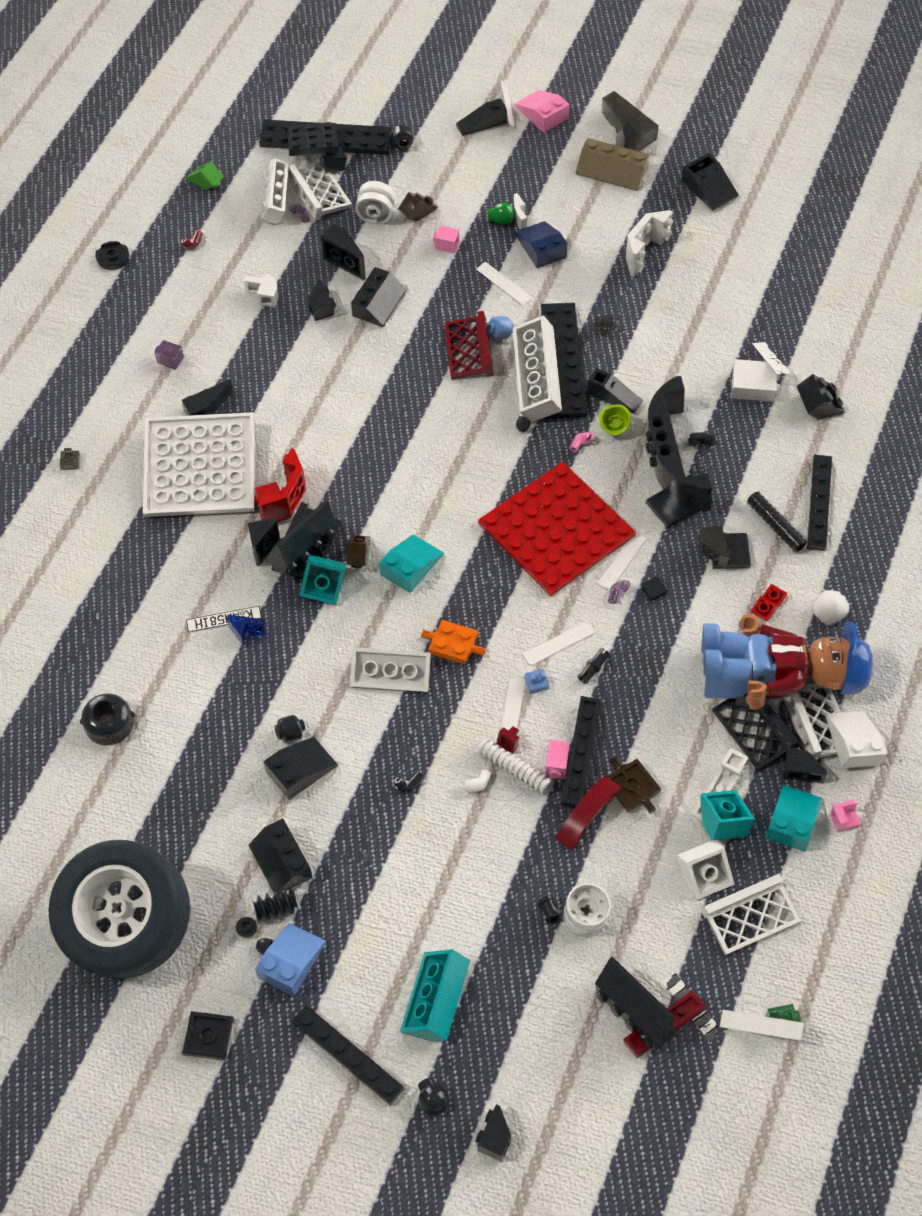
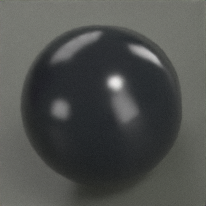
M432 1077L422 1080L418 1084L420 1108L424 1113L432 1116L443 1113L449 1104L448 1092L442 1086L436 1084Z

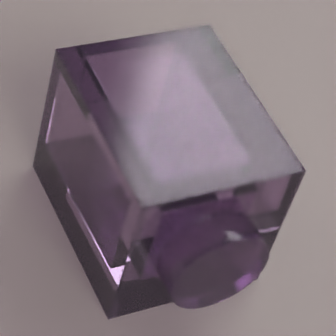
M163 340L154 352L158 364L174 370L177 369L184 358L182 346Z

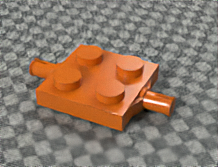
M442 620L434 633L425 629L422 631L421 637L432 640L428 649V653L465 665L472 653L482 656L485 654L486 648L475 646L478 636L477 630Z

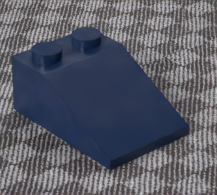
M545 221L514 232L536 268L567 258L568 243L557 229Z

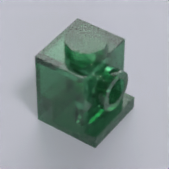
M793 1004L769 1008L765 1017L801 1022L799 1011H795Z

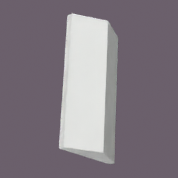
M353 647L350 687L428 692L431 653Z

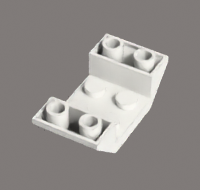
M672 211L645 214L628 234L626 261L632 277L644 268L645 245H648L650 240L659 245H662L665 240H669L672 234L670 231L673 223Z

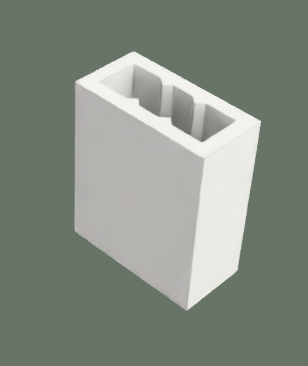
M735 359L731 398L774 402L775 396L779 395L780 384H777V381L780 380V374H777L768 362Z

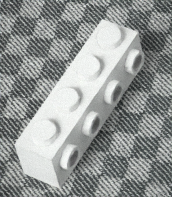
M273 158L269 166L266 165L264 170L266 177L263 181V187L265 188L262 193L261 199H263V203L260 208L262 219L274 224H278L285 212L289 163Z

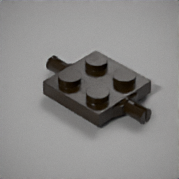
M616 756L611 758L609 762L615 768V771L607 777L621 786V789L615 795L617 800L627 813L637 806L643 805L649 814H652L656 807L651 803L650 799L661 792L659 785L638 759L622 765Z

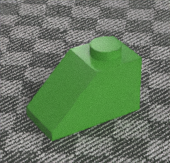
M210 161L197 167L186 179L207 190L218 187L221 184L220 180L224 176L213 162Z

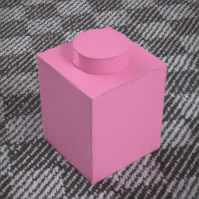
M439 226L438 232H435L433 236L435 249L450 253L456 252L460 241L459 229Z

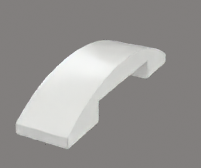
M730 748L706 793L731 791L749 757ZM699 801L691 816L702 821L701 802Z

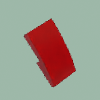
M771 583L750 612L767 622L783 603L788 593Z

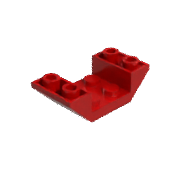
M293 448L290 449L288 454L284 455L282 461L287 482L286 486L281 488L280 494L267 490L258 501L261 520L275 518L277 522L290 519L306 492L303 467Z

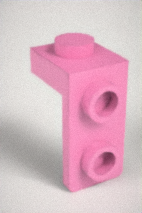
M550 740L545 775L548 778L565 779L569 742Z

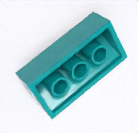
M453 949L424 952L400 1029L402 1034L431 1042L447 1041L465 977L468 973L470 964L468 958Z

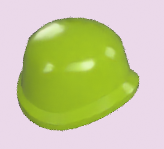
M611 405L601 411L599 422L606 433L617 436L627 431L630 426L631 415L625 406Z

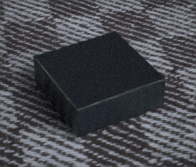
M657 576L641 584L642 591L650 601L667 594V589Z

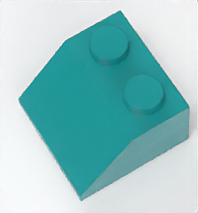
M309 555L299 596L336 605L346 563Z
M736 790L701 793L702 824L711 840L747 837L755 818Z

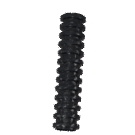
M759 491L749 496L747 503L751 505L752 509H755V512L767 524H770L769 526L773 528L774 532H777L778 536H781L782 540H785L786 544H789L790 548H793V552H798L805 547L806 539H803V536L799 535V532L795 531V528L791 527L790 523H787L788 521L780 515L779 511H776L775 507H772V504Z

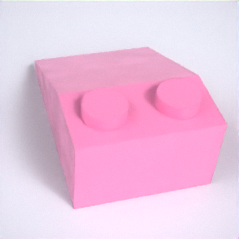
M537 90L514 103V106L543 133L569 119L570 104L557 94Z

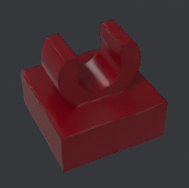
M514 726L510 730L503 727L498 733L496 744L513 754L518 748L520 737L517 734L520 730Z

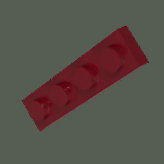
M693 991L667 1008L673 1016L674 1032L706 1010L704 1003ZM635 1031L623 1038V1043L636 1058L652 1049L651 1046L647 1047L642 1043Z

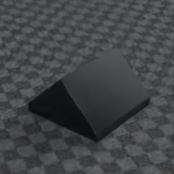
M275 518L248 523L255 563L258 567L271 553L275 544L281 540L278 522Z

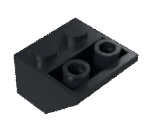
M812 374L796 386L809 415L822 419L845 413L842 406L843 401L838 397L836 393L837 388L832 382L829 383L824 378Z

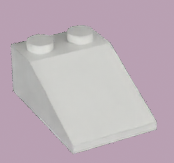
M864 711L826 714L842 768L879 766L888 753L881 734Z

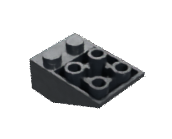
M710 153L683 166L681 181L712 211L739 196L720 162Z

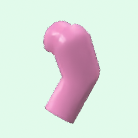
M593 433L577 434L569 447L570 451L576 453L581 445L591 443L594 439Z

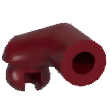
M196 230L192 239L183 238L181 241L183 248L189 250L198 246L203 233L200 230Z

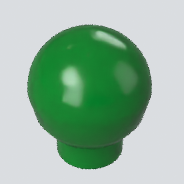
M501 202L493 209H488L489 223L496 222L498 225L506 226L512 223L515 218V210L509 203Z

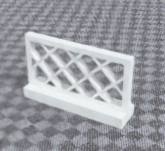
M320 162L298 168L294 164L288 166L287 179L315 221L321 220V215L351 208L352 203L331 172L325 171ZM322 168L323 173L315 171V169ZM305 172V173H308L309 175H308V176H304V175H301L300 173ZM312 175H315V176H318V177H320V178H319V180H317V179L311 178V176H312ZM322 179L330 180V183L323 182ZM310 182L316 184V186H309L307 183ZM319 185L326 187V191L319 189ZM332 189L337 191L338 193H331L329 192V190ZM318 193L323 196L322 198L315 196L314 194ZM326 196L334 198V200L330 201L325 198ZM337 200H340V201H343L344 203H343V204H339V203H336V201H337ZM323 203L329 205L330 207L323 208L321 205Z
M811 683L801 690L810 695L808 700L800 697L799 692L783 697V700L803 749L807 750L817 760L819 757L837 755L834 741L824 736L826 730L830 732L828 723L825 724L816 718L819 713L825 717L826 714H831L822 709L824 704L831 706L834 711L833 713H841L832 689L824 688L827 696L823 697L815 692L816 689L822 687ZM812 696L823 702L820 707L810 702ZM807 706L817 712L815 717L806 712ZM814 723L824 728L822 734L814 731L812 727ZM820 741L829 744L831 748L822 751L819 744Z
M780 874L708 904L701 910L704 918H707L724 955L801 922L782 885L783 880ZM779 890L782 896L781 904L769 900L772 892ZM757 899L765 902L762 912L751 908L754 900ZM768 904L779 908L776 918L765 914ZM741 908L746 910L744 920L732 916L734 909ZM782 909L790 912L794 920L790 922L780 920ZM749 912L761 916L758 926L746 922ZM718 916L727 918L728 921L725 929L718 927L713 918ZM763 918L775 922L773 929L766 930L761 928ZM731 920L742 924L739 934L728 930ZM745 926L756 930L753 938L749 939L742 936ZM726 934L737 938L736 945L729 949L724 941Z

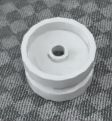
M370 181L361 185L355 206L359 218L371 224H381L388 221L392 215L395 201L394 191L390 186L380 181Z

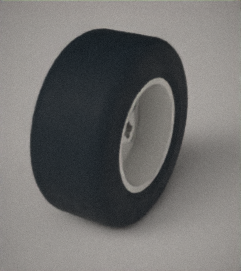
M108 840L91 845L76 854L59 873L49 899V923L58 947L78 967L109 978H133L149 973L161 966L181 944L190 918L189 893L178 869L160 853L138 842ZM120 881L122 884L120 894L112 896L108 890V885ZM136 885L141 889L143 895L132 901L128 894L131 888ZM98 896H101L107 901L104 910L94 911ZM145 907L147 911L143 922L134 919L135 909ZM107 917L111 921V926L106 933H103L97 927V923ZM128 923L132 933L119 937V925Z

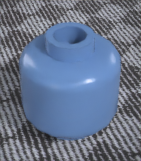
M507 316L492 317L487 324V331L493 339H507L513 333L514 324Z

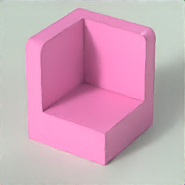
M856 800L832 806L830 816L837 832L860 826V821L855 811L857 806Z

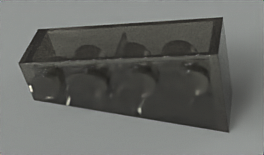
M613 91L602 98L601 113L610 125L615 127L617 134L624 124L628 122L636 131V145L631 146V150L641 151L657 140L659 125L621 95Z

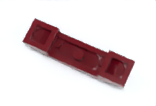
M603 776L573 809L555 839L572 851L584 836V831L606 803L612 801L621 789V786L608 777Z

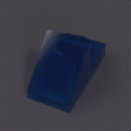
M227 614L228 626L242 645L245 643L247 633L255 636L266 635L267 625L265 619Z

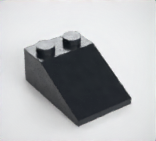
M332 224L321 235L323 259L364 281L366 273L363 253L347 230Z
M315 737L283 748L263 761L266 773L289 800L338 766Z

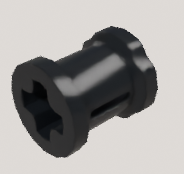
M553 895L543 897L537 902L538 908H541L546 916V923L555 922L563 915L562 911L558 910L554 903L555 898Z

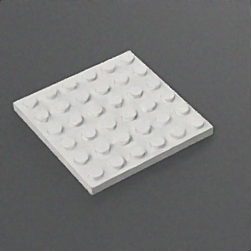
M253 412L145 418L144 517L255 511Z

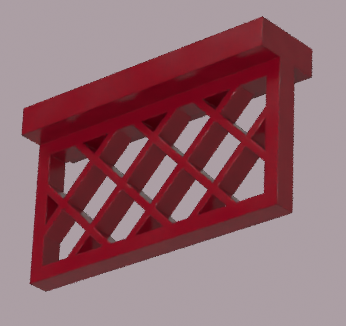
M484 311L477 312L478 316L444 322L451 380L485 373L487 377L494 376L487 319ZM476 322L472 330L466 327L468 324ZM450 327H459L455 333L449 330ZM463 330L468 332L464 338L459 336ZM472 335L477 337L474 343L468 341ZM455 338L461 341L457 346L451 344ZM464 344L470 346L466 351L460 349ZM473 349L479 351L475 357L470 355ZM457 352L462 354L458 360L453 358ZM466 357L471 359L468 365L462 363ZM475 363L481 365L479 369H472L471 367ZM458 366L464 368L461 372L454 373Z

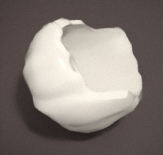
M825 590L816 597L812 609L815 616L822 623L831 626L847 616L849 613V603L846 597L841 595L839 591Z

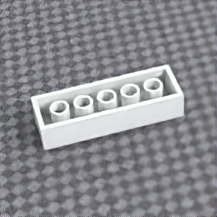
M543 315L513 328L520 413L531 422L562 411L554 329Z

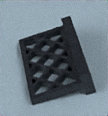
M301 502L285 535L313 511L308 508V504ZM335 519L337 522L335 529H333L335 532L327 539L328 544L319 546L316 550L311 549L309 553L312 554L319 551L321 557L326 558L342 521ZM298 561L296 563L297 567L289 574L303 579V569L306 568L307 563L300 565ZM272 566L271 570H273V571H275V572H278V571Z
M740 697L728 698L712 708L714 715L743 753L749 757L750 762L758 772L784 756L787 748H798L797 739L766 700L762 708L755 710L750 709L748 703L747 707L737 706L736 700ZM723 708L732 709L731 717L721 716L718 711ZM735 709L746 711L744 720L733 718ZM748 713H758L759 722L747 720ZM732 722L744 724L742 733L731 729ZM746 724L758 726L756 735L745 733ZM760 727L769 728L771 736H760ZM744 737L755 739L754 748L744 746ZM758 739L769 741L768 750L756 748ZM772 742L781 743L784 747L779 752L770 751ZM755 753L767 754L766 760L758 764L754 759Z

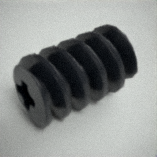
M290 887L289 894L286 893L285 889H282L281 896L274 891L273 898L268 893H265L264 900H262L260 895H257L256 902L253 901L258 922H261L262 915L266 920H269L270 913H272L274 918H278L279 911L283 916H286L287 909L291 914H294L295 907L298 909L293 887Z

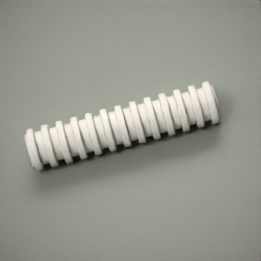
M488 738L481 742L478 754H483L485 758L488 757L489 761L493 760L494 764H498L500 768L504 767L505 771L509 770L510 774H514L516 778L519 777L521 781L524 780L525 784L529 783V786L535 787L536 791L540 790L541 794L548 791L552 784L551 778L547 779L545 774L541 775L540 771L536 772L535 768L531 769L529 764L526 765V762H521V759L516 758L515 755H510L508 751L505 752L504 748L500 749L499 745L495 746V743L493 741L490 742Z

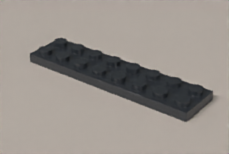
M264 119L259 146L289 149L287 127L323 123ZM336 124L338 147H341L344 152L388 155L392 133L391 127Z
M575 302L541 304V316L544 315L554 329L562 411L550 415V419L586 417Z

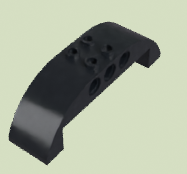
M676 376L663 384L651 399L648 408V431H646L648 443H646L647 454L651 455L649 457L650 467L654 468L662 489L682 505L707 512L711 511L712 496L708 474L685 476L669 416L671 414L684 413L685 388L682 377Z

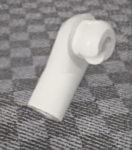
M482 770L479 778L465 781L464 789L469 792L483 791L491 773L488 770Z

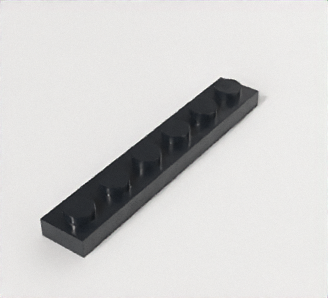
M817 454L813 456L806 549L826 550L832 456Z
M585 696L580 698L562 796V806L575 808L584 797L600 699Z
M305 1005L292 1020L293 1025L389 1106L403 1092L404 1086L310 1007Z

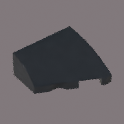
M629 122L625 123L617 134L616 146L630 149L631 146L636 145L637 133Z

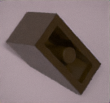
M352 535L347 542L346 565H351L352 568H362V566L367 564L370 536Z

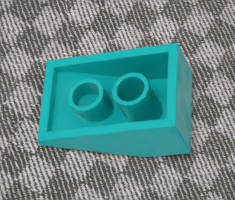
M413 534L392 548L379 562L380 575L411 593L443 556L444 552Z
M783 785L765 839L805 852L822 797Z

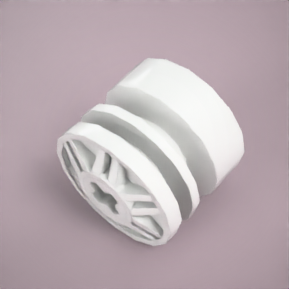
M582 883L575 886L569 892L563 911V919L567 928L572 933L581 937H591L598 934L604 928L611 909V901L607 892L602 887L593 883ZM583 911H587L588 916H585Z

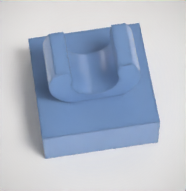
M544 669L525 673V680L530 694L549 689Z

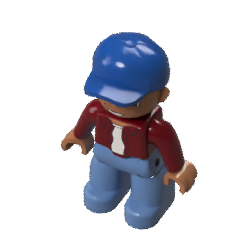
M744 615L739 621V628L743 631V634L720 632L718 624L703 623L701 652L703 653L704 696L706 698H738L747 693L746 703H748L750 709L755 710L764 706L765 697L766 699L783 698L794 695L806 688L808 675L819 687L838 690V693L842 695L862 692L870 683L873 655L869 644L857 638L856 625L851 621L844 623L841 637L819 638L813 642L809 651H807L804 637L763 624L759 627L760 621L754 615Z

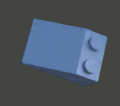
M289 923L265 951L256 966L257 978L295 997L326 941Z

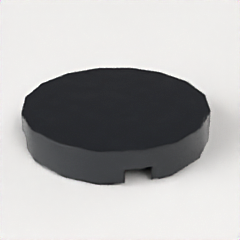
M118 241L103 243L95 252L98 265L106 270L122 268L127 264L130 256L127 246Z

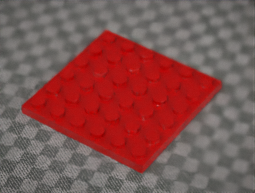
M561 462L478 519V524L550 597L636 536V531L564 462Z

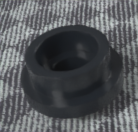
M251 917L241 918L236 924L238 935L243 938L253 936L257 931L256 921ZM243 925H250L248 929H243Z

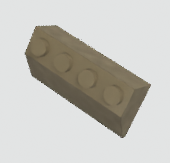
M587 138L581 150L576 175L638 191L648 170L650 154Z

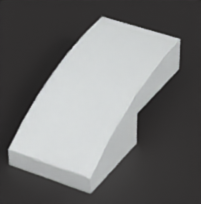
M516 193L514 194L515 221L521 230L527 228V217L525 215V203Z

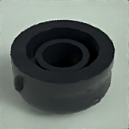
M105 693L97 695L87 702L82 711L80 724L83 725L88 738L99 745H114L123 741L130 734L133 728L135 713L131 711L128 703L122 697L116 694ZM104 714H115L108 721H99L100 717Z

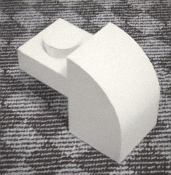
M264 273L263 278L246 276L244 280L246 292L257 294L259 305L275 308L279 298L275 278L267 273Z

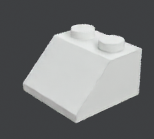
M712 840L677 855L682 873L697 900L735 885L725 848L717 841Z

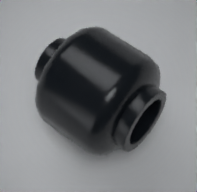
M399 125L391 133V138L396 148L405 150L413 144L414 138L409 127Z
M296 715L280 718L277 721V725L274 726L276 736L279 741L282 740L284 743L299 740L303 736L305 724Z

